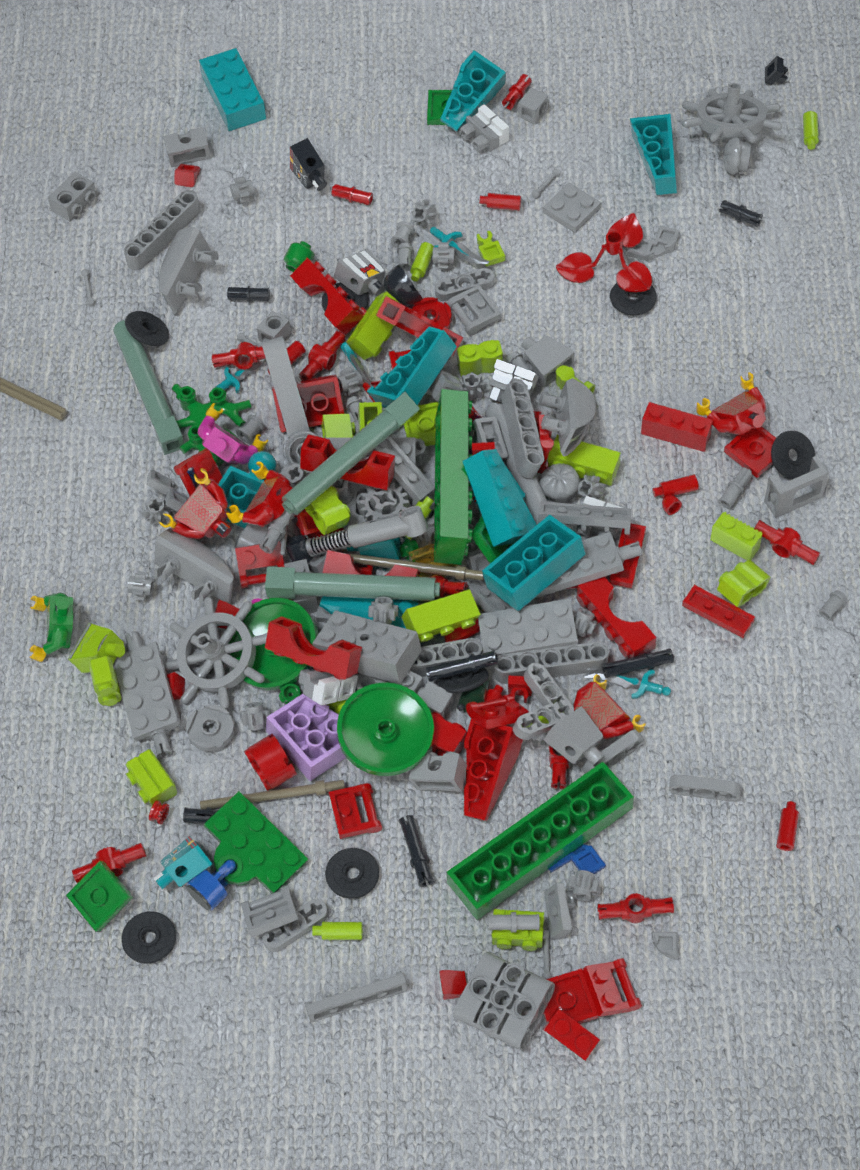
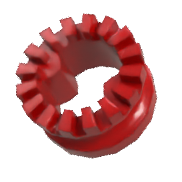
M156 800L149 812V821L157 820V824H163L167 818L165 815H168L167 812H169V804L165 803L162 805L161 801Z

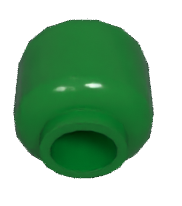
M304 241L292 243L284 256L285 267L294 272L306 258L313 262L315 254L311 250V245Z

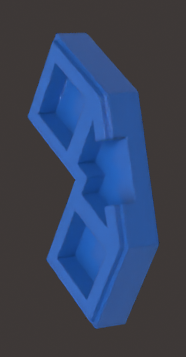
M583 844L548 870L552 873L572 861L578 871L585 870L596 874L604 869L606 864L592 846Z

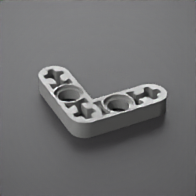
M532 663L528 666L524 673V680L543 707L521 715L514 723V734L523 740L531 739L550 731L555 724L574 712L571 703L552 676L539 663ZM543 690L551 691L554 697L546 696ZM538 716L546 717L549 724L542 723Z

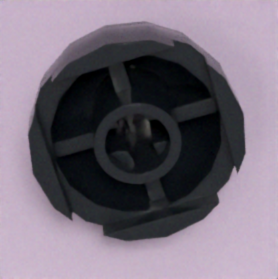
M399 264L387 273L384 278L385 290L399 303L406 307H412L414 303L423 299Z

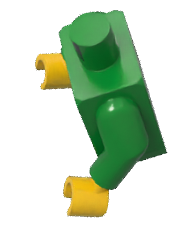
M61 592L47 595L44 598L38 596L31 597V600L35 601V605L30 607L31 609L44 611L47 607L46 643L43 645V648L36 645L31 646L30 652H33V654L29 658L42 662L46 654L49 655L61 648H70L73 630V597H68Z

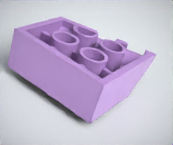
M302 694L267 717L266 732L269 735L273 733L286 755L309 781H312L346 758L337 738L339 715L331 711L329 706L320 705Z

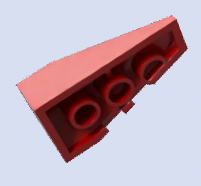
M471 718L464 740L467 764L466 785L464 786L465 816L483 821L488 820L516 763L523 739L518 738L514 734L513 727L504 725L485 729Z

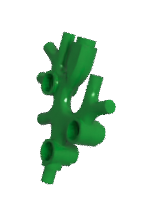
M174 384L172 390L177 394L176 398L180 401L181 408L189 411L187 418L176 421L179 429L191 426L188 431L189 441L179 447L183 454H186L191 449L199 450L198 452L206 448L202 445L203 439L198 435V428L206 417L207 410L213 403H215L214 409L216 411H220L222 408V414L228 416L238 427H242L246 422L238 413L252 408L250 400L230 403L227 400L225 390L216 387L209 393L210 401L203 404L197 401L196 392L193 388ZM225 429V430H227L228 432H230L231 434H233L235 437H237L233 432H231V431L228 430V429ZM210 451L216 465L221 466L224 460Z

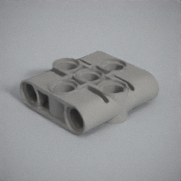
M485 952L455 1006L453 1017L484 1032L491 1038H497L519 1050H523L528 1044L554 993L555 983L525 970L520 964L510 963L496 955ZM521 974V978L517 982H511L513 975ZM487 986L485 993L477 994L479 987ZM509 996V1001L505 1005H499V1000L502 997ZM525 1007H532L530 1014L527 1016L521 1015ZM491 1019L498 1020L494 1027L487 1028V1024Z

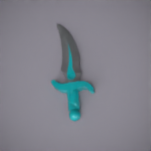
M431 227L430 233L441 242L449 243V248H454L456 256L460 259L476 264L489 263V261L470 251L463 243L455 241V239L463 236L461 232H452L446 235L436 227Z
M344 342L341 345V349L354 368L358 370L371 387L370 380L359 363L356 354L347 342Z
M265 359L253 363L249 369L242 370L238 368L233 375L229 373V367H226L224 370L225 380L215 386V388L219 387L226 390L233 386L236 393H239L241 389L239 381L245 379L248 374L253 373Z
M602 670L583 676L584 678H593L594 675L599 674L600 680H607L624 688H637L638 691L631 695L632 699L640 698L646 691L665 696L671 693L669 687L648 681L651 676L655 675L654 670L647 671L643 678L638 677L636 674L629 675L626 673L605 678L604 674L606 672L603 673Z

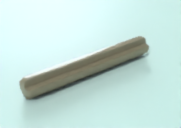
M0 377L1 392L59 420H63L67 415L66 408Z

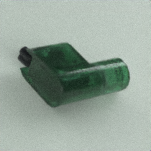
M489 678L481 686L461 693L458 705L456 706L459 711L464 710L463 712H467V703H481L485 701L490 683Z

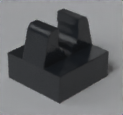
M776 56L765 67V83L769 85L775 82L783 84L788 79L784 75L788 68L784 66L783 58Z

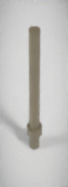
M350 554L353 556L354 563L386 568H393L396 564L415 568L423 573L452 576L457 580H466V578L484 580L482 571L469 570L465 566H457L455 568Z
M320 780L310 785L243 795L251 803L309 794L325 795L326 792L345 788L344 780L330 782ZM233 796L200 801V808H221Z

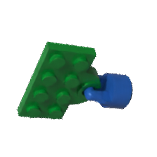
M238 791L204 824V828L220 843L215 850L213 860L215 871L212 874L207 870L202 871L186 883V888L198 904L204 909L212 911L228 896L225 887L229 883L241 886L248 884L256 878L272 894L277 892L308 862V858Z

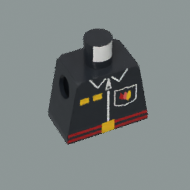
M306 138L290 146L291 171L305 188L309 189L314 186L317 191L323 190L327 186V182L324 179L325 166L309 139Z

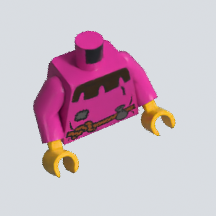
M215 403L210 406L206 412V417L198 428V435L203 439L202 445L226 462L236 465L247 464L254 453L264 451L268 439L261 441L259 440L261 434H258L252 445H247L215 423L222 414L223 409L221 408L220 411H216L214 409Z

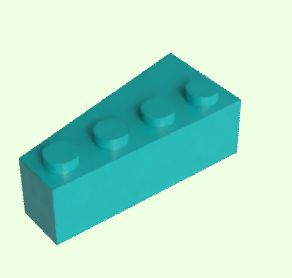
M428 327L410 346L411 351L404 356H400L395 361L397 365L389 374L385 372L380 377L382 381L375 388L371 386L367 393L375 402H382V408L389 406L404 392L418 405L457 346L444 330Z
M497 449L483 450L463 460L493 547L516 543L537 525Z

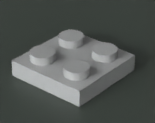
M567 183L543 206V213L576 233L601 208V202L573 184Z

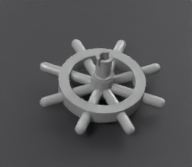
M730 83L728 84V93L718 94L714 89H709V97L703 99L699 104L684 101L682 107L687 110L696 111L697 118L686 119L682 125L685 128L700 126L702 130L711 134L710 140L712 142H716L719 137L727 139L738 137L746 138L750 143H754L756 141L755 134L759 133L764 127L774 130L782 129L780 122L767 119V113L777 112L781 107L778 103L764 105L761 101L752 97V90H747L744 94H740L741 85Z
M207 597L204 599L206 615L195 620L187 629L177 623L170 624V630L181 636L177 647V659L163 664L166 672L179 668L184 678L190 682V685L181 697V703L188 704L196 691L200 689L207 692H218L220 706L227 709L230 705L228 689L238 685L246 676L258 683L264 681V675L252 669L255 661L256 646L266 643L267 633L253 637L249 628L243 623V620L252 608L251 602H244L236 616L227 613H215L213 600ZM217 626H228L219 640ZM238 631L242 640L228 644L235 632ZM193 644L202 649V652L190 655ZM243 650L240 661L230 655V653ZM205 661L198 673L195 674L191 665ZM225 663L234 668L227 675L224 672L223 664ZM214 666L216 679H205Z

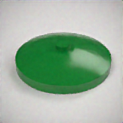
M268 598L256 602L243 620V623L249 628L253 637L266 634L269 622L281 616L302 624L303 633L311 645H313V641L318 636V630L311 615L298 603L285 598ZM238 631L235 632L228 644L242 640ZM265 644L256 646V656L252 669L263 674L264 681L258 683L247 676L243 680L258 689L277 690L283 688L286 684L297 682L301 670H309L311 666L295 663L293 659L286 656L275 655L273 651L265 648ZM243 650L230 653V655L240 661Z
M375 683L359 689L346 700L340 710L337 721V738L343 754L360 770L378 776L402 774L417 766L427 755L434 734L432 714L425 701L413 690L395 683Z

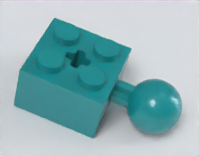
M266 451L254 453L248 462L250 473L232 466L228 468L218 485L225 492L229 513H232L229 509L231 505L238 506L240 512L244 513L262 485L264 479H258L251 471L252 469L254 471L260 469L256 462H262L268 471H276L277 463L272 454ZM242 520L238 523H233L244 529L248 525V523H244Z

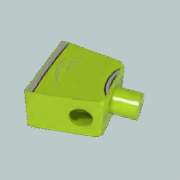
M89 623L68 660L81 673L90 672L89 661L92 659L108 656L112 659V663H114L117 657H122L125 654L124 642L112 630Z

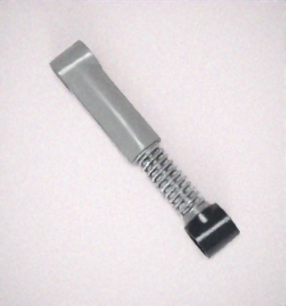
M411 506L398 514L351 525L346 531L335 532V534L321 535L313 539L306 538L305 535L292 537L286 541V550L292 562L307 559L308 563L315 555L327 553V550L335 551L336 549L339 550L351 546L358 548L406 535L407 537H416L425 533L428 530V525L420 506Z

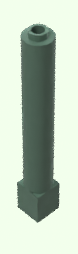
M122 320L113 328L115 337L152 422L164 455L176 452L184 444L180 429L170 411L142 343L129 334L125 326V320Z
M404 392L387 406L382 413L282 497L283 508L289 514L294 513L298 515L393 432L410 420L420 408Z
M267 567L265 581L267 598L295 599L296 595L372 599L389 597L395 600L434 601L435 597H440V583H436V578L312 573L296 572L295 568Z

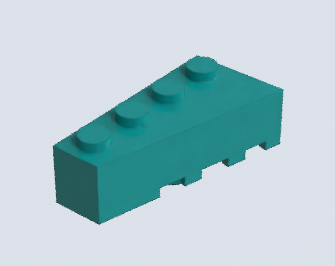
M671 114L630 118L632 137L656 195L677 193Z

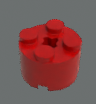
M273 733L244 751L267 791L276 788L297 775Z

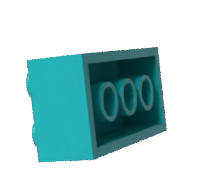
M237 48L199 60L202 78L228 131L266 119L264 101Z
M549 514L482 570L487 588L515 610L519 611L586 555L582 538Z

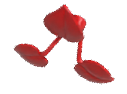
M629 214L610 227L606 234V244L601 246V250L593 263L589 255L583 252H575L565 257L556 265L558 273L563 278L574 283L587 282L594 276L593 267L598 264L604 251H607L610 255L619 254L624 269L617 273L616 282L621 289L628 292H642L650 289L652 276L649 269L638 261H634L627 266L623 256V246L626 248L635 247L643 239V230L636 214Z

